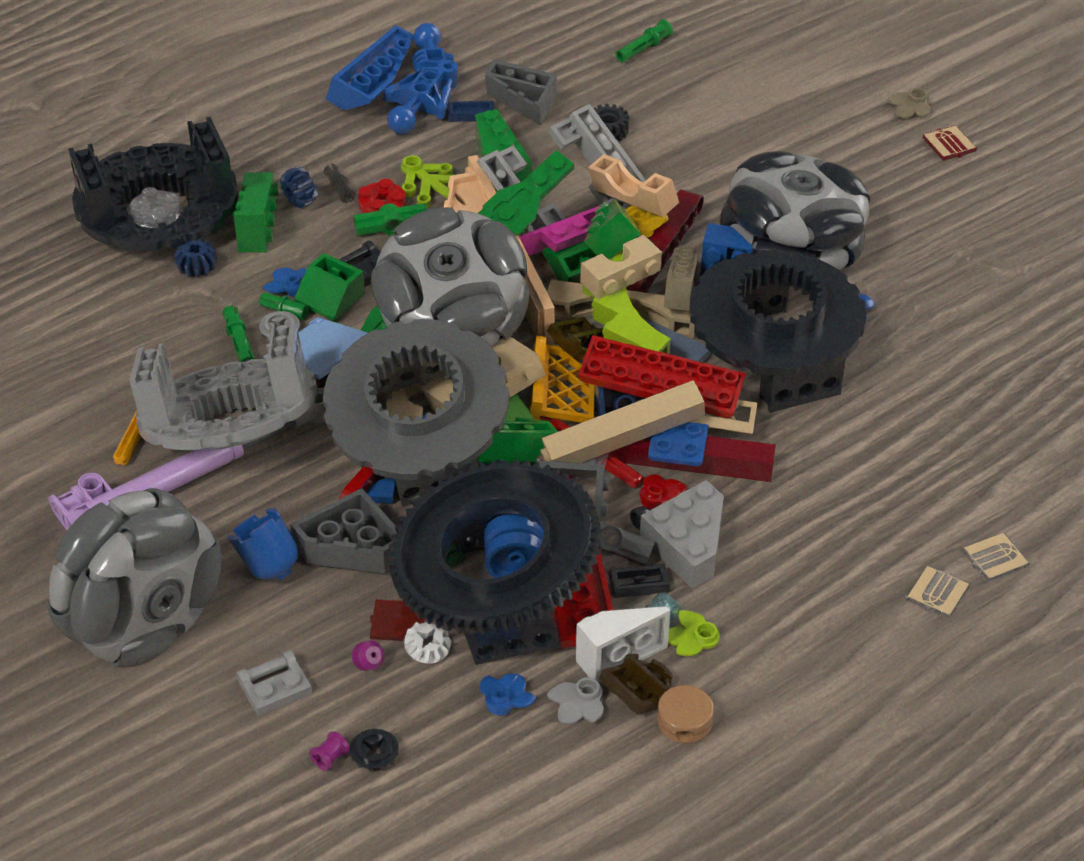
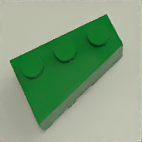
M614 199L609 204L604 202L596 209V215L591 220L592 224L586 230L588 234L584 242L597 256L603 254L607 259H610L623 249L624 243L635 239L641 233L638 231L635 220Z
M515 417V421L505 420L501 431L496 432L492 436L493 443L477 457V461L490 465L492 461L500 459L501 461L507 460L508 463L512 464L516 459L519 462L529 460L530 463L535 464L538 460L543 461L540 452L541 449H544L542 438L558 431L549 421Z

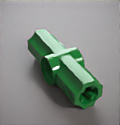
M385 204L379 211L354 215L356 235L360 236L384 232L390 236L395 235L394 229L406 219L426 211V204L399 208L394 204Z

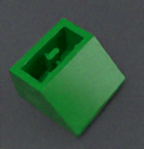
M584 241L554 252L550 247L542 251L559 281L582 284L581 263L597 256Z
M322 253L307 267L294 301L306 304L309 310L335 321L365 294L363 271L326 253Z

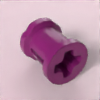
M331 731L327 734V739L320 746L309 750V756L319 769L328 771L331 769L332 763L340 755H346L350 751V747L341 734Z

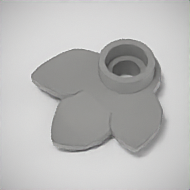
M582 678L577 684L563 682L553 687L547 693V698L560 704L558 721L561 724H575L582 718L590 723H595L603 714L604 707L600 701L603 693L602 687L593 678Z

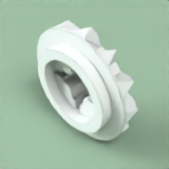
M416 622L411 629L407 630L404 645L407 653L413 659L421 663L430 664L439 662L447 656L451 640L448 631H444L441 627L438 629L435 624H427V622L419 624ZM432 635L433 642L422 648L423 640Z

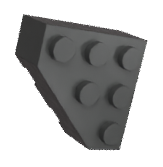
M362 488L290 524L291 535L299 550L298 554L307 564L383 574L390 571L388 553L391 552L389 544L393 543L391 536L397 534L395 525Z

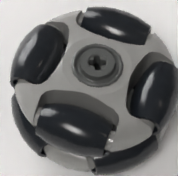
M783 151L764 152L750 157L737 167L736 174L730 183L729 196L720 214V225L734 227L753 246L752 254H757L762 250L796 252L806 258L820 259L841 270L856 262L864 249V226L869 216L870 196L860 178L839 164L826 162L820 158L803 154L793 155Z

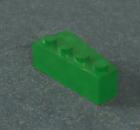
M488 110L475 114L476 140L481 158L496 150L501 152L514 146L527 164L523 170L515 173L518 180L522 182L532 173V161L498 110Z
M245 172L241 185L242 191L239 192V201L236 204L237 211H234L238 252L267 253L268 244L273 243V228L271 227H275L274 212L277 211V198L275 196H279V183L274 182L273 172Z

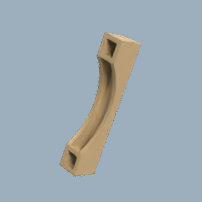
M551 279L547 293L555 307L554 319L566 321L593 315L592 302L594 298L582 293L583 284ZM627 290L633 307L644 320L647 318L683 336L694 339V324L690 323L689 311L663 308L665 295Z

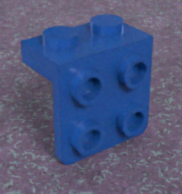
M686 422L652 435L648 458L652 461L675 464L702 465L706 438L708 436V424Z

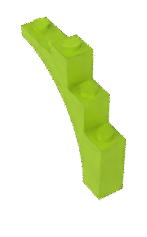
M623 249L609 260L615 262L622 261ZM583 285L582 293L594 298L592 302L593 320L605 325L602 331L604 338L670 354L671 339L655 330L639 315L630 301L626 287L597 299Z

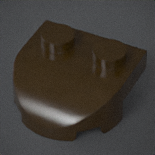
M585 317L552 323L547 329L554 342L563 351L574 356L586 355L593 335L604 338L603 328L595 329Z
M627 654L623 664L603 669L599 680L637 715L658 709L661 696L673 687L671 684L672 673L665 665L655 659L648 663L638 660L639 654Z

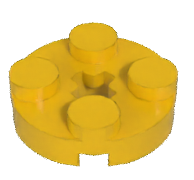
M634 205L625 209L635 220L638 231L641 233L639 237L645 235L647 238L653 234V230L669 219L667 214L662 217L639 207L637 208Z

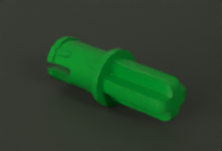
M262 293L260 295L259 305L274 311L290 312L300 320H305L308 315V305L292 301L287 296L282 298L269 293Z

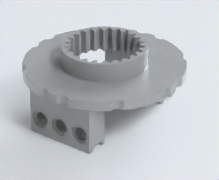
M296 320L290 321V326L281 325L275 328V324H269L271 333L268 334L269 344L266 345L268 354L265 355L266 359H252L246 362L236 361L218 367L212 366L176 380L173 379L164 343L159 344L157 350L151 348L144 351L143 347L138 348L129 381L138 410L136 413V423L141 437L153 445L161 444L163 448L223 449L259 439L284 427L285 423L294 421L304 414L315 402L314 396L318 394V388L314 373L306 367ZM245 407L256 409V411H249L239 415L237 419H232L229 416L224 420L215 419V423H211V421L205 422V419H211L215 414L221 415L224 411L232 412L234 409L242 410Z

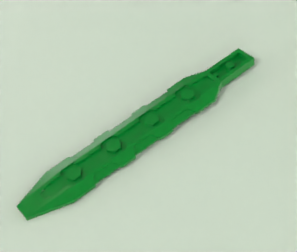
M555 150L522 182L503 188L495 193L482 206L483 209L478 214L486 216L493 221L503 223L515 236H519L536 220L541 200L575 169L574 163ZM378 305L370 311L361 331L369 333L375 329L384 330L387 328Z

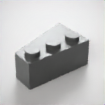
M493 59L485 73L488 95L539 125L542 124L558 95L556 74Z

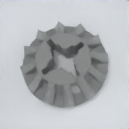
M277 311L269 313L259 323L261 336L266 337L269 341L268 334L271 333L269 324H275V328L281 325L290 326V321L296 320L297 328L300 330L299 319L290 312Z

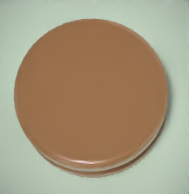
M689 685L673 687L667 690L659 700L657 716L659 729L667 738L675 742L694 743L700 741L709 734L712 728L714 705L709 695L697 687Z

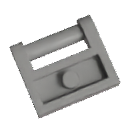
M291 650L283 652L281 657L247 671L245 668L236 671L237 680L257 716L312 694V686L298 665ZM286 667L288 669L286 672L253 685L251 682Z

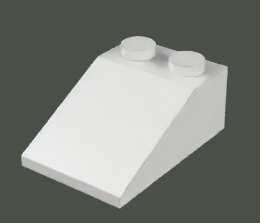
M664 606L602 611L591 617L584 618L581 622L577 623L576 662L590 678L597 680L599 683L601 682L599 677L602 670L623 664L627 654H639L638 660H644L668 648L670 609Z

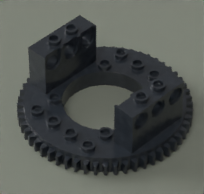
M515 459L512 464L508 463L507 460H503L502 464L492 461L489 466H486L484 463H481L479 468L470 466L469 471L466 472L461 469L456 476L448 475V480L445 482L439 480L438 486H430L429 493H421V500H414L412 502L414 508H407L405 510L407 517H400L401 525L395 526L397 534L391 536L393 543L389 544L391 551L388 553L390 560L388 562L389 573L399 598L403 600L404 605L409 606L412 613L416 612L419 619L425 617L427 624L434 622L438 629L445 626L448 632L452 629H455L458 634L464 632L475 665L560 647L558 624L553 609L557 606H564L563 602L566 599L571 600L573 598L572 593L580 590L579 584L587 582L586 574H592L591 565H596L595 556L600 554L598 546H601V525L593 500L589 498L587 491L584 492L583 486L581 484L577 485L574 478L569 480L567 473L561 475L558 468L551 471L550 465L541 468L540 462H536L532 466L529 460L519 464V461ZM508 513L527 517L529 521L536 522L544 531L542 543L534 557L523 567L508 575L493 579H473L456 573L446 564L447 552L453 540L457 539L460 551L462 550L464 555L465 553L485 549L484 530L489 522L498 516Z

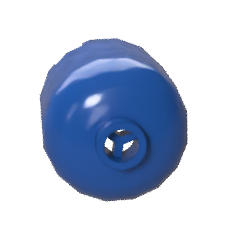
M269 508L266 510L268 515L259 519L256 515H253L241 522L233 529L236 535L228 536V539L246 567L256 578L260 580L273 578L281 580L291 573L290 568L295 564L299 550L276 508Z

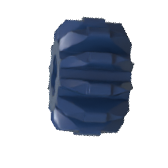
M296 166L290 168L281 175V189L284 191V196L288 198V201L294 207H306L316 200L318 196L317 186L314 184L309 172L305 171L303 167Z
M200 239L199 241H186L183 245L177 247L174 259L180 274H186L187 277L192 275L199 277L201 274L208 275L209 271L215 270L217 254L211 242H205L204 239Z

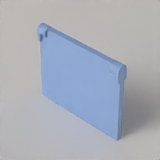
M320 317L313 319L309 322V326L298 332L306 367L314 373L316 379L320 380L330 373L334 365L342 361V354L349 346L368 333Z

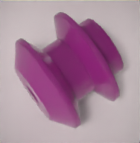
M376 641L360 642L353 648L352 661L359 670H375L384 662V650Z

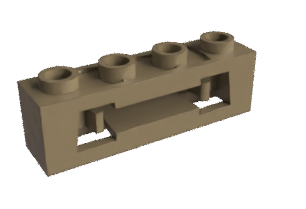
M680 246L674 249L666 280L663 308L689 311L690 296L697 276L699 250H694L691 246Z

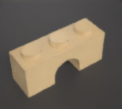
M642 235L623 244V256L620 262L611 261L603 254L582 262L581 283L597 299L603 298L661 271L662 252L645 235Z

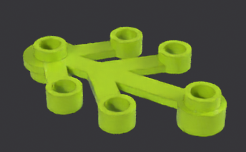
M410 155L403 159L401 171L406 174V179L402 189L405 191L407 198L416 195V185L414 182L417 176L422 180L420 195L417 196V204L425 203L427 208L431 206V187L448 199L450 189L442 183H449L450 176H454L452 175L453 168L451 164L423 163L421 158L415 155ZM428 172H439V174H429Z

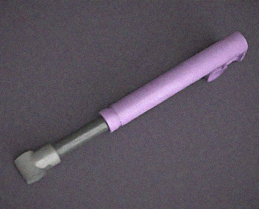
M318 388V394L314 396L315 402L300 417L285 423L284 427L252 442L223 449L193 450L113 489L109 487L99 474L87 473L80 477L78 484L71 487L70 491L58 497L53 494L48 497L50 506L58 520L68 530L76 519L100 502L108 506L110 503L108 500L124 493L143 491L148 488L170 492L230 463L232 460L234 461L242 457L244 450L289 428L297 429L309 422H325L322 419L326 409L323 404L324 389Z

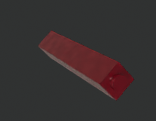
M652 436L611 451L613 456L625 464L771 482L776 444L707 436L703 462L700 466L650 460L648 452Z

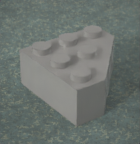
M707 480L641 515L640 536L655 541L653 551L691 589L711 579L715 573L724 496Z

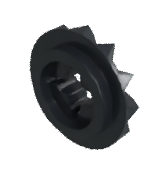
M382 729L365 730L355 736L351 742V760L357 763L359 769L365 767L370 772L375 768L384 770L386 765H393L396 756L399 755L398 742L388 731ZM380 748V754L373 753L369 755V749L376 750Z

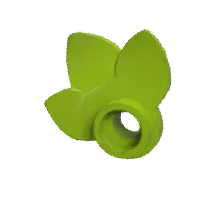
M680 610V625L669 628L668 644L677 646L676 654L680 656L690 657L697 655L703 649L715 647L720 640V633L713 623L705 621L702 615L692 611Z

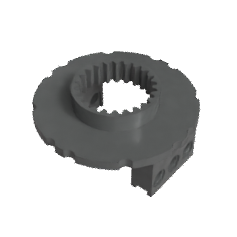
M414 319L411 323L407 324L401 321L391 323L386 329H375L355 341L343 352L342 361L332 367L323 394L324 408L327 409L324 413L328 429L333 431L332 438L334 443L348 459L361 468L370 467L374 474L395 479L402 507L412 504L414 500L420 501V494L429 493V487L438 486L439 480L444 482L448 480V475L456 476L461 469L464 472L469 471L470 466L478 468L477 457L493 443L492 436L496 432L501 431L507 417L510 397L509 388L505 386L508 383L504 367L498 365L499 357L487 342L470 330L461 331L456 324L432 319ZM452 377L453 392L449 395L450 401L444 402V409L436 408L435 415L426 413L425 419L417 415L414 421H410L408 416L399 420L398 414L390 417L389 410L383 411L382 405L377 403V394L393 390L398 392L401 388L416 384L421 386L425 385V382Z

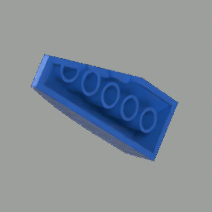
M395 25L332 77L326 100L343 110L371 103L386 87L392 84L413 41L414 35Z

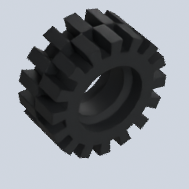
M605 104V107L597 105V108H593L615 139L620 142L623 138L627 137L629 133V114L627 110L623 111V107L617 108L615 104L612 107L609 104Z

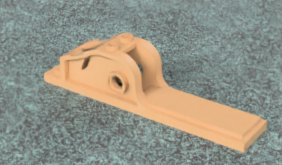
M478 155L468 157V167H465V173L450 176L448 183L450 190L448 200L444 202V207H452L455 212L465 210L478 213L483 209L482 206L496 193L491 181L477 163ZM516 236L527 261L525 284L528 286L530 294L525 316L535 336L546 337V344L554 345V340L547 332L550 324L554 323L555 307L519 236Z

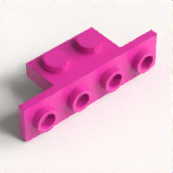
M599 206L519 236L528 256L543 251L547 247L557 252L584 241L588 234L586 230L592 224L591 220L596 215L595 211Z

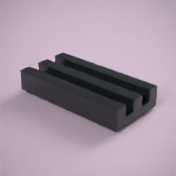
M665 564L609 570L608 576L609 580H611V587L614 589V598L670 592L671 585ZM653 575H661V576H655V577H646V576H653ZM624 578H634V579L618 580V579H624Z

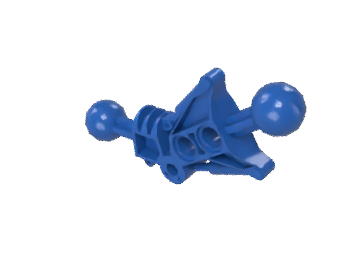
M431 23L419 25L414 32V42L421 49L412 58L415 73L409 74L398 83L384 89L383 100L385 102H398L404 105H399L390 110L387 117L389 128L396 134L405 135L414 129L416 123L415 113L417 110L434 114L438 119H444L451 90L457 85L458 65L454 62V55L444 53L443 48H437L441 41V32L438 27Z

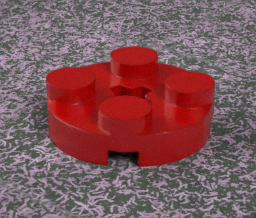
M383 178L379 182L361 187L358 191L359 209L362 213L379 211L385 204H394L398 208L404 207L406 204L405 191L397 184H393V181L388 178Z

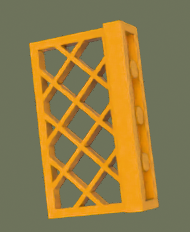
M536 335L533 351L538 354L546 376L530 385L528 411L533 416V419L539 420V417L543 416L580 423L593 419L594 385L584 383L576 377L581 368V364L576 360H584L585 356L570 355L563 351L560 346L546 344V337ZM549 354L558 355L562 359L556 361ZM570 364L575 369L568 371L563 365ZM557 370L561 375L555 377L550 371ZM569 380L573 386L568 388L562 382ZM555 386L560 392L555 394L549 388ZM581 390L587 396L580 398L575 392ZM567 396L573 402L567 404L562 400V398ZM554 402L560 408H547V405ZM580 407L587 414L577 413L574 409Z

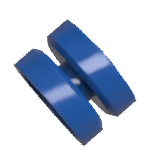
M508 513L490 521L484 530L485 568L489 575L494 578L502 577L527 564L540 548L543 540V529L536 522H531L527 517L518 514Z

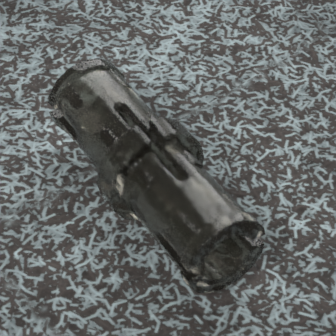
M331 164L333 171L327 165L324 169V174L330 181L331 189L337 192L343 203H348L345 197L352 202L355 198V193L350 188L347 177L341 174L337 165Z

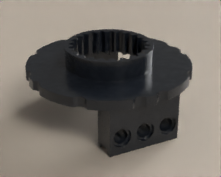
M206 117V122L193 124L192 121L187 122L190 145L179 143H154L147 147L140 145L131 147L125 152H116L98 161L97 155H94L92 143L87 144V149L78 151L69 148L68 152L75 182L72 195L75 219L77 222H80L82 230L95 240L106 245L115 244L120 249L156 251L163 247H179L186 241H197L219 228L224 223V218L230 216L236 207L238 187L235 173L231 170L229 154L211 117ZM158 191L162 193L171 191V194L179 192V196H185L186 200H189L188 206H183V211H176L175 216L168 214L167 218L160 216L156 220H153L152 217L143 220L142 216L135 218L134 214L128 215L126 210L127 204H132V199L138 200L139 195L147 196L149 192L156 194Z
M762 250L757 254H750L748 252L739 254L735 259L722 260L709 268L699 278L698 286L692 290L689 318L690 323L694 324L696 337L699 340L705 341L706 349L734 367H745L753 373L761 374L759 397L765 400L768 405L767 410L769 413L841 395L846 357L857 348L859 338L864 335L867 309L865 301L859 298L860 291L855 284L849 283L847 281L848 276L834 266L817 258H806L796 252ZM790 286H794L795 291L803 290L802 294L809 295V300L814 301L813 310H808L806 316L799 315L798 320L790 317L789 321H785L783 318L774 321L771 316L766 318L767 315L787 312Z

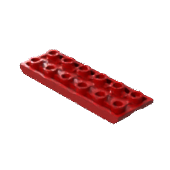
M594 335L591 338L578 374V378L584 383L643 398L654 396L694 380L704 400L705 413L723 418H730L734 415L746 373Z

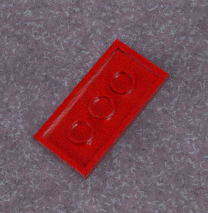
M601 553L595 556L596 565H591L592 574H586L587 582L579 584L580 590L574 591L572 593L573 598L571 600L566 599L563 602L564 606H557L554 609L562 649L576 647L577 623L586 617H591L602 611H614Z

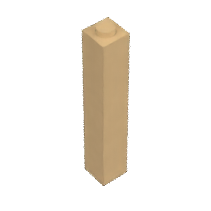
M694 380L542 438L544 449H541L540 452L543 461L585 462L704 416V400Z

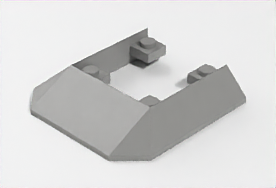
M590 104L572 112L569 118L549 128L548 133L561 150L575 143L590 165L603 154L621 160L628 172L642 182L646 181ZM514 146L501 152L496 150L477 160V163L497 191L520 183L515 173L523 170L527 165ZM593 183L588 187L600 205L604 202L609 204L615 199L624 209L632 206L629 203L595 191ZM554 202L539 209L536 220L525 230L529 233L566 218Z

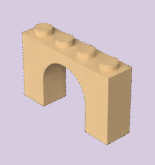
M508 337L506 340L502 338L498 343L491 346L499 357L498 365L504 367L508 383L505 386L509 388V397L546 376L538 354L514 338ZM446 377L439 378L421 387L433 411L436 412V408L444 409V402L450 401L449 395L453 392L451 379H446Z

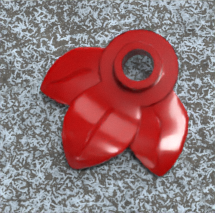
M659 474L649 475L644 479L643 487L640 489V502L645 507L654 509L685 492L687 486L676 479L664 480Z

